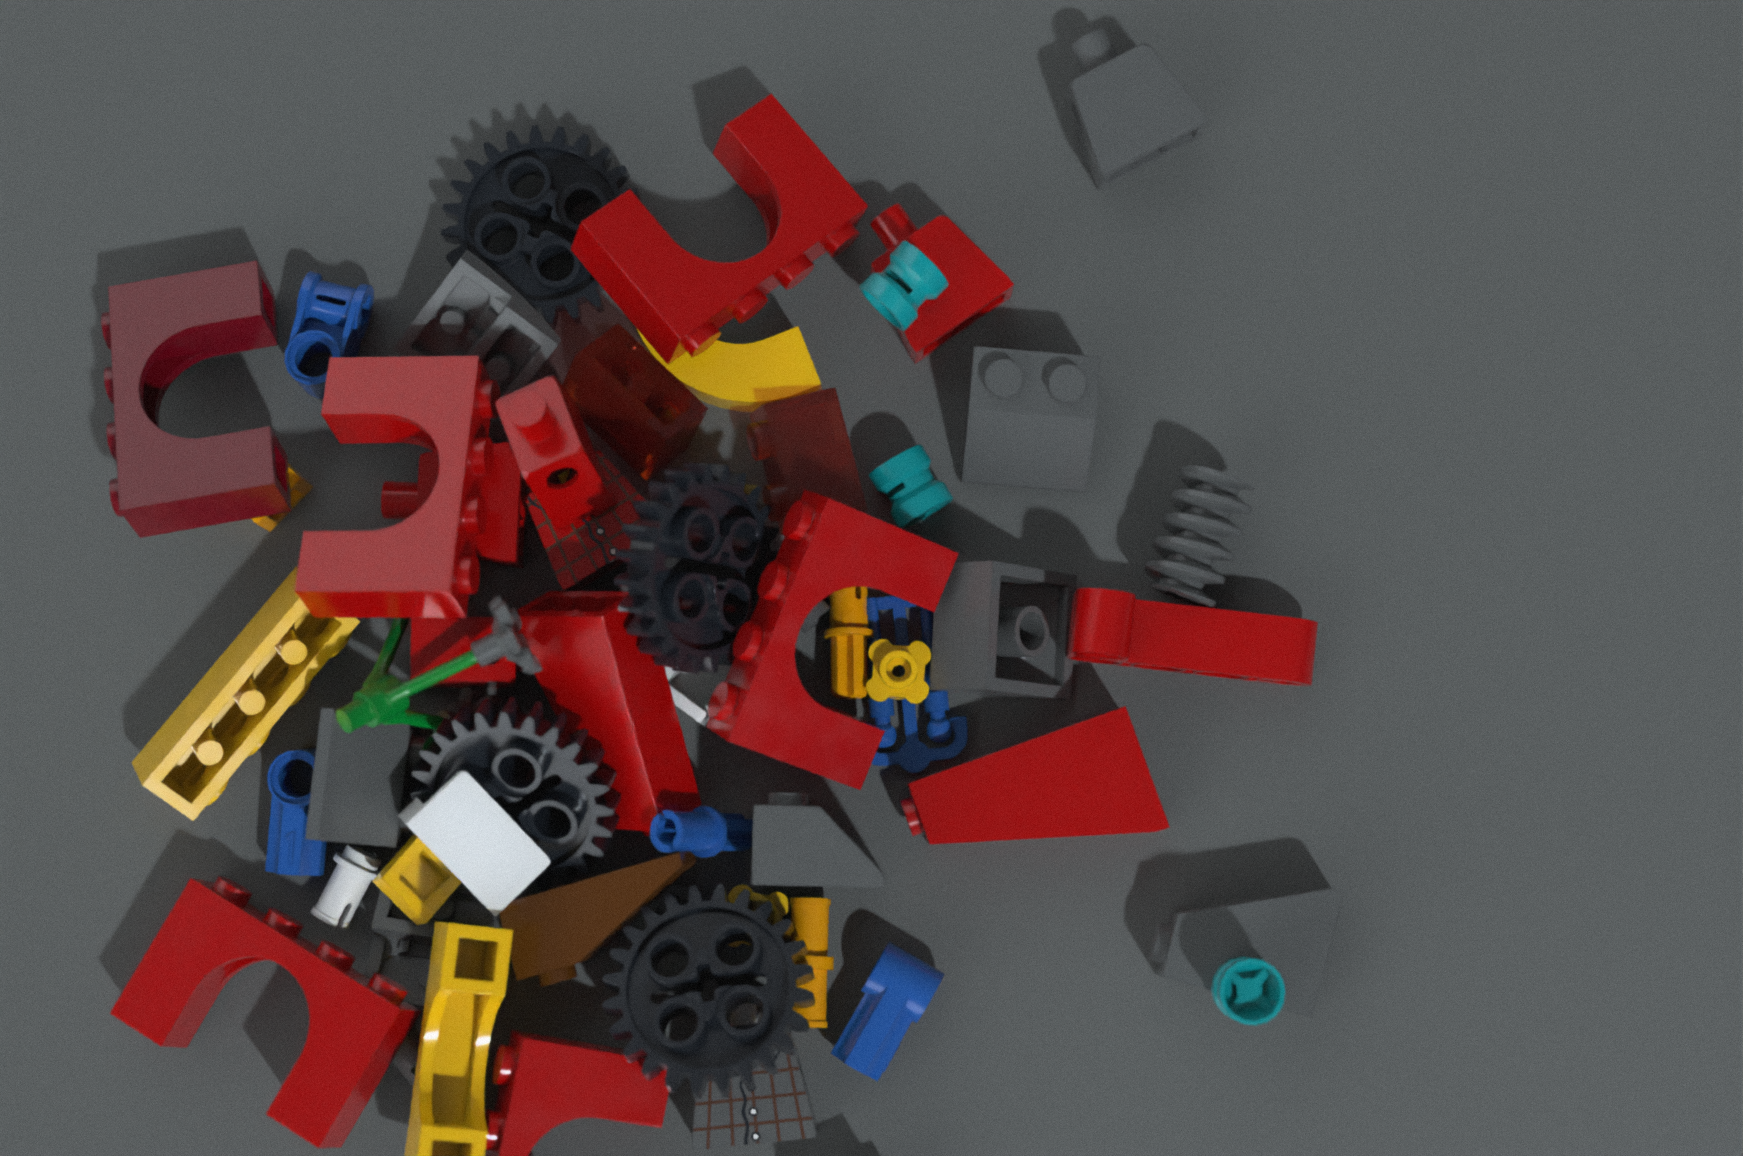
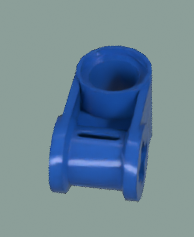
M309 271L306 274L299 290L296 316L285 350L284 362L288 373L307 394L316 398H323L327 372L318 377L306 376L305 367L312 356L323 352L330 353L333 357H357L362 337L368 328L374 302L373 286L361 283L357 288L323 281L322 274Z

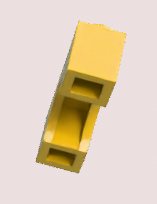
M435 921L405 1156H485L488 1133L484 1110L486 1063L494 1020L498 1008L505 997L513 930Z

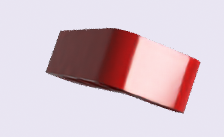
M1079 588L1073 594L1066 656L1068 659L1280 685L1312 686L1318 622L1139 600L1135 599L1136 595L1133 593L1112 589Z

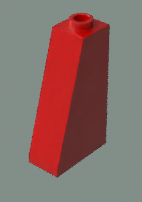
M548 591L517 610L522 621V628L518 633L524 635L532 653L537 656L542 664L543 671L534 674L555 715L557 716L562 712L567 714L564 730L571 735L577 730L586 728L589 732L582 744L585 750L604 748L606 751L597 769L616 770L617 776L610 790L620 793L622 799L615 811V814L620 817L615 829L643 831L645 836L650 837L651 822L657 814L664 815V810L692 812L702 804L664 666L654 664L655 655L644 654L638 650L642 636L628 635L626 632L630 621L635 615L634 613L619 611L618 605L629 595L628 591Z
M1126 706L908 783L907 786L911 797L900 800L912 837L924 833L928 845L1148 833L1170 828Z

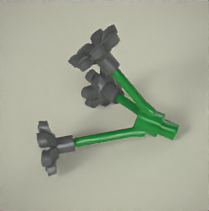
M498 595L488 603L494 620L491 627L492 633L470 643L472 650L403 683L395 676L387 675L410 618H394L374 669L363 683V689L354 694L352 703L336 711V718L340 727L346 733H351L364 725L374 728L380 724H405L430 728L435 732L444 718L453 720L459 709L464 705L476 713L486 698H489L496 706L498 712L501 713L504 708L502 698L499 695H486L483 697L482 688L479 686L461 689L459 701L450 702L446 711L441 710L436 715L409 711L407 709L409 708V696L477 662L483 667L505 656L507 660L520 665L524 673L533 674L543 671L541 662L532 653L526 638L522 633H518L522 628V621L514 606L509 609L505 600H503L501 595Z

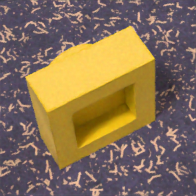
M416 834L412 835L372 881L417 926L426 924L462 883Z

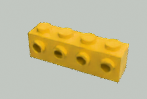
M297 566L131 762L141 784L192 821L197 818L206 806L217 800L225 790L232 774L247 756L254 754L264 744L273 725L288 707L295 705L304 696L314 676L329 658L337 655L345 647L352 636L354 628L360 622L358 618H314L294 592Z

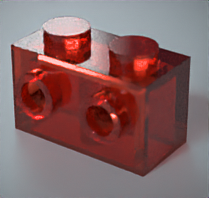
M619 323L575 355L562 384L576 403L582 420L646 481L688 449L708 411V408Z
M835 387L764 403L749 414L752 423L746 426L748 446L754 460H762L768 483L762 488L764 504H771L772 510L768 517L772 522L778 521L781 535H783L785 517L790 507L796 501H800L804 489L833 499L861 512L868 510Z

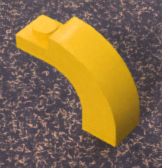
M799 326L748 344H733L716 340L698 356L692 358L685 352L668 365L637 329L651 358L673 383L693 397L719 408L741 412H769L798 405L823 395L822 384Z

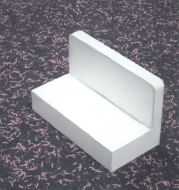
M464 770L458 771L424 804L418 798H415L397 815L495 917L550 864L549 857L471 775Z

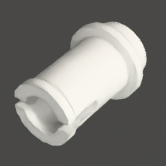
M347 844L343 853L336 852L333 860L337 862V865L316 906L314 905L311 910L312 915L334 927L338 924V927L342 930H348L351 924L350 921L371 880L380 873L377 869L382 861L369 851L352 844Z

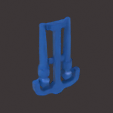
M895 596L867 598L868 628L873 630V638L867 639L868 650L875 641L882 639L878 610H893L896 645L909 646L905 608L919 606ZM920 607L922 642L928 646L932 653L934 612ZM868 656L869 674L871 679L873 673V662L870 660ZM931 660L925 665L924 681L928 684L929 689ZM898 666L899 677H902L905 670L902 666ZM929 690L927 698L923 701L924 712L930 714V722L926 729L929 739L936 743L945 742L951 736L952 730L955 733V738L952 744L947 747L928 749L918 738L915 704L909 703L906 699L902 700L906 742L900 747L898 752H876L872 765H900L906 772L919 773L931 761L954 758L964 749L967 743L966 716L947 720L945 711L950 710L948 692ZM872 698L868 699L870 718H875V726L885 731L879 748H889L895 743L897 738L896 730L891 725L890 716H895L893 699L888 698L884 702H877Z

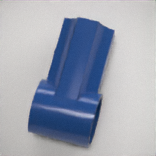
M315 748L286 751L277 756L269 767L267 782L272 794L266 872L295 876L324 875L327 841L305 839L311 792L307 795L299 793L293 787L290 777L293 766L300 760L308 762L314 769Z
M889 941L861 989L864 995L834 1045L831 1054L863 1075L878 1081L898 1050L900 1042L912 1022L916 1024L921 1018L945 973Z

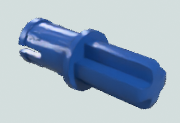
M701 806L695 808L692 812L664 810V815L657 814L651 822V841L654 847L665 853L690 851L695 856L708 858L715 856L720 851H745L753 846V819H745L741 813H721L714 807Z

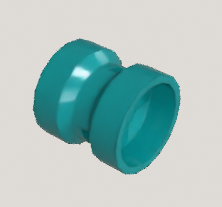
M903 241L890 254V264L881 273H872L859 286V289L868 302L887 321L899 330L905 331L918 318V308L926 300H935L949 286V283L942 272L927 256L914 245Z
M922 444L913 446L892 457L868 475L877 492L885 494L892 503L891 516L898 528L903 530L931 516L954 499L943 481L935 480L929 469L931 459Z
M1245 956L1228 959L1218 967L1212 978L1211 993L1215 1005L1224 1015L1241 1024L1255 1026L1267 1023L1279 1013L1284 1004L1286 990L1283 979L1275 967L1263 960Z

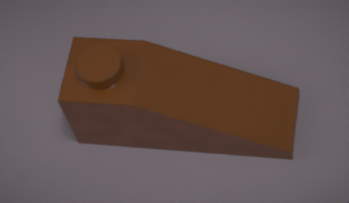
M690 851L678 852L510 902L499 913L503 929L513 930L510 957L517 981L537 975L540 987L578 977L575 964L595 958L623 931L622 929L625 925L629 926L642 913V908L645 906L649 907L696 863L695 855Z

